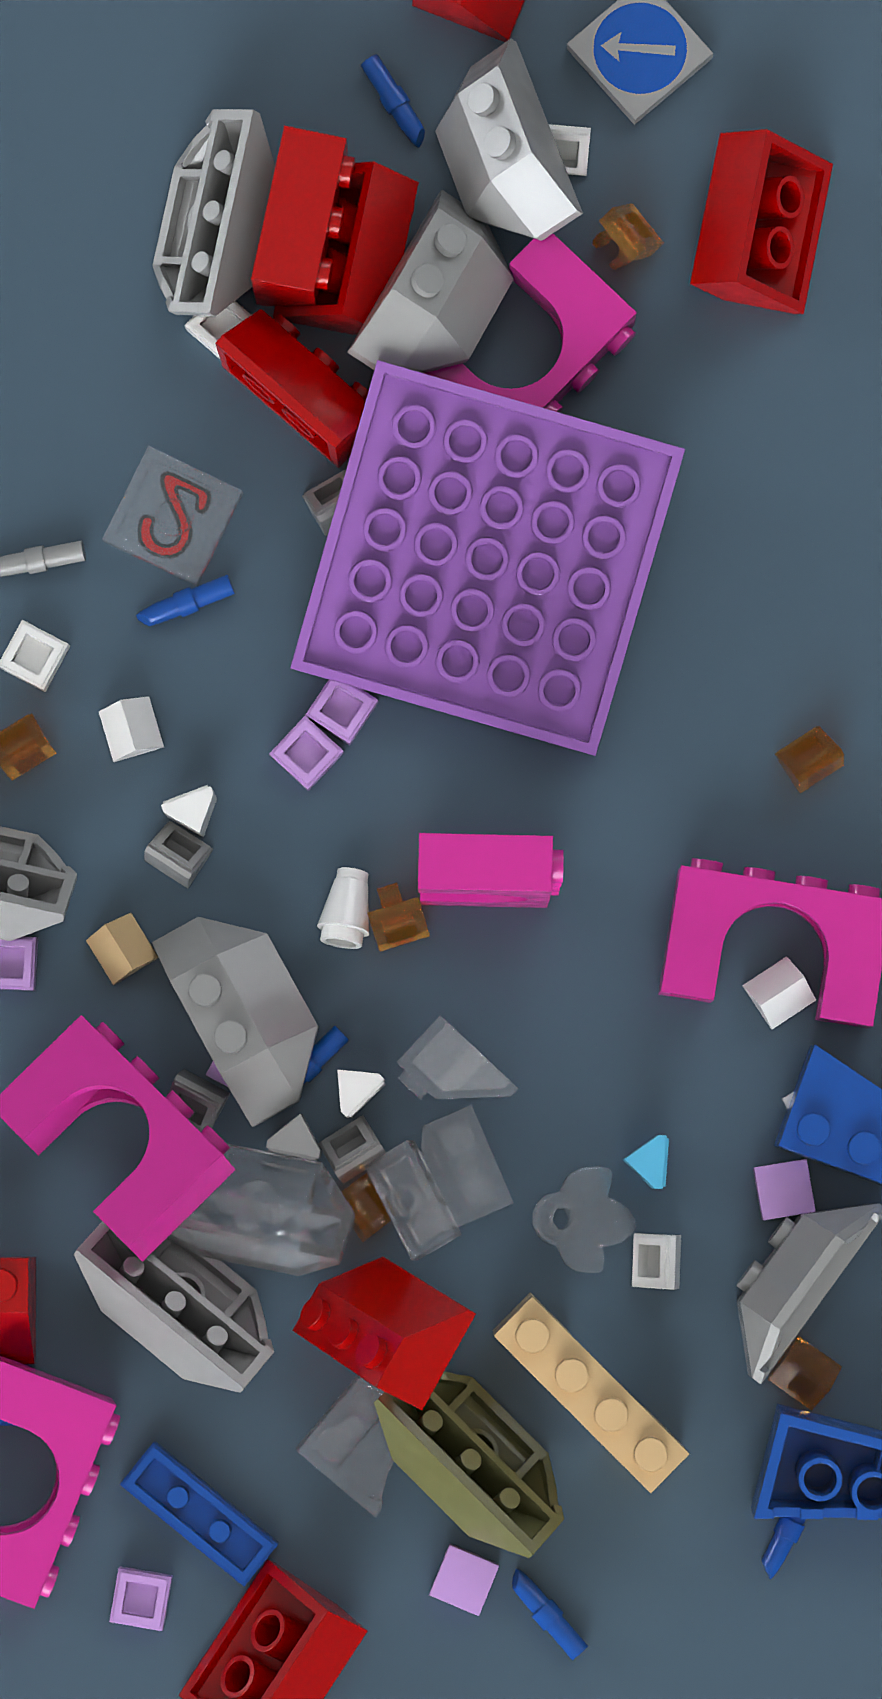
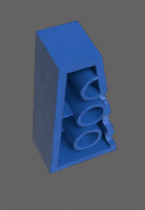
M817 1045L809 1046L793 1090L792 1100L789 1108L786 1110L774 1146L882 1185V1089Z
M777 1403L751 1505L754 1519H774V1517L823 1519V1517L878 1520V1518H882V1430Z

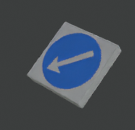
M617 0L567 43L566 48L634 125L713 58V52L666 0Z

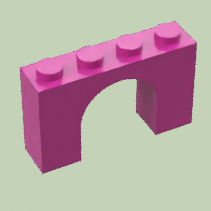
M551 234L542 241L533 239L509 263V270L514 277L513 281L547 312L558 328L562 350L557 362L549 373L531 385L512 389L496 387L482 381L463 363L424 374L560 413L563 406L558 402L572 388L577 393L581 392L596 377L600 370L595 364L608 351L616 356L628 345L636 334L631 328L635 324L637 312L558 237Z
M419 833L418 893H420V904L435 906L547 908L551 895L559 896L560 887L563 883L564 850L553 849V836Z
M692 858L690 867L683 865L679 867L659 995L708 1003L714 1001L722 946L733 922L746 912L757 908L779 907L790 910L804 918L815 930L822 945L824 962L815 1020L860 1028L873 1027L882 972V898H879L881 889L849 884L848 892L827 889L828 880L810 876H796L795 884L775 881L776 872L754 867H744L743 875L722 872L723 863Z
M81 1015L0 1094V1118L39 1156L75 1119L94 1106L107 1102H124L144 1110L149 1124V1141L141 1162L93 1211L143 1262L235 1171V1168L224 1156L230 1147L208 1125L200 1132L188 1120L194 1114V1111L173 1090L164 1097L153 1086L160 1078L138 1056L129 1062L118 1051L124 1043L104 1022H101L94 1028Z
M0 1355V1420L24 1428L39 1436L51 1449L56 1463L54 1487L42 1508L22 1522L0 1526V1596L35 1609L40 1595L48 1598L52 1592L59 1573V1567L53 1565L60 1544L69 1547L73 1540L80 1520V1516L73 1514L80 1495L89 1496L93 1490L100 1470V1466L93 1462L101 1443L109 1446L112 1442L120 1421V1415L113 1413L116 1404L112 1398Z

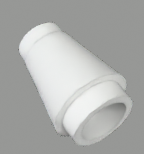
M349 867L337 869L336 878L317 924V927L321 930V942L345 949H358L362 947L363 937L369 936L367 883L369 874L367 872Z

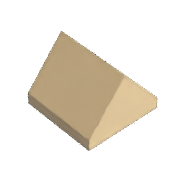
M132 913L105 924L86 940L113 985H116L159 958Z

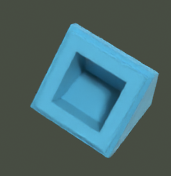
M656 1135L622 1159L652 1189H663V1187H666L669 1138L666 1135Z

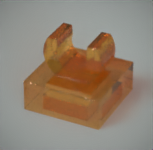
M633 203L616 206L608 211L599 220L605 230L598 233L592 243L596 249L604 247L610 240L615 241L619 246L618 256L609 264L612 270L625 267L631 261L650 257L664 244Z
M397 882L377 888L382 908L367 912L379 952L430 936L418 897L402 901Z

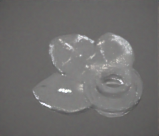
M587 1167L570 1173L563 1182L560 1191L542 1197L533 1210L532 1223L538 1237L550 1245L557 1246L563 1262L577 1272H602L604 1266L602 1247L623 1242L637 1227L636 1219L629 1209L617 1200L608 1198L613 1172L605 1167ZM558 1209L564 1210L568 1216V1222L562 1229L557 1228L553 1222L554 1213Z

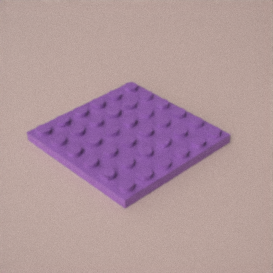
M377 360L290 668L596 756L685 449Z

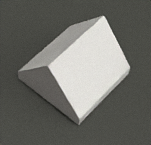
M549 124L567 174L586 176L591 128Z
M149 696L119 700L98 711L113 762L164 748Z
M206 785L163 801L161 807L169 819L204 838L217 797L212 787Z
M787 956L742 985L771 1030L816 1001L804 975Z
M337 1070L341 1112L347 1118H352L386 1085L384 1083L386 1080L378 1073Z
M634 1233L632 1287L679 1289L681 1235Z

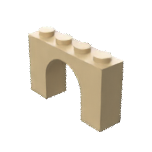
M531 1292L493 1329L494 1337L650 1493L689 1455L685 1447L570 1334Z

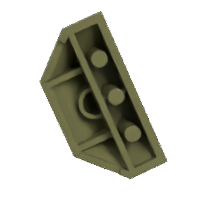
M444 1371L423 1410L386 1392H383L374 1402L392 1460L469 1537L530 1558L563 1522L564 1515L562 1507L558 1505L557 1487L548 1452L473 1377Z

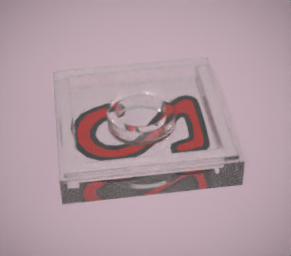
M148 446L102 540L142 561L198 586L243 496V491Z

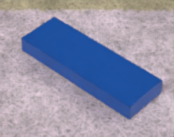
M156 1441L151 1444L120 1483L124 1489L244 1587L279 1544L277 1540Z

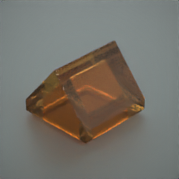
M32 713L0 731V766L12 781L57 754Z
M816 726L775 753V756L799 793L804 792L844 766V753L842 749L820 726Z
M369 1171L331 1199L362 1242L401 1214Z
M797 1335L767 1379L812 1411L831 1390L842 1366Z

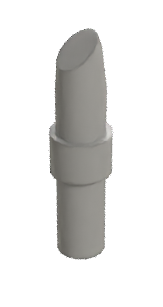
M80 540L50 547L41 545L25 548L24 552L1 556L0 577L26 572L35 574L48 571V568L86 561L84 544Z

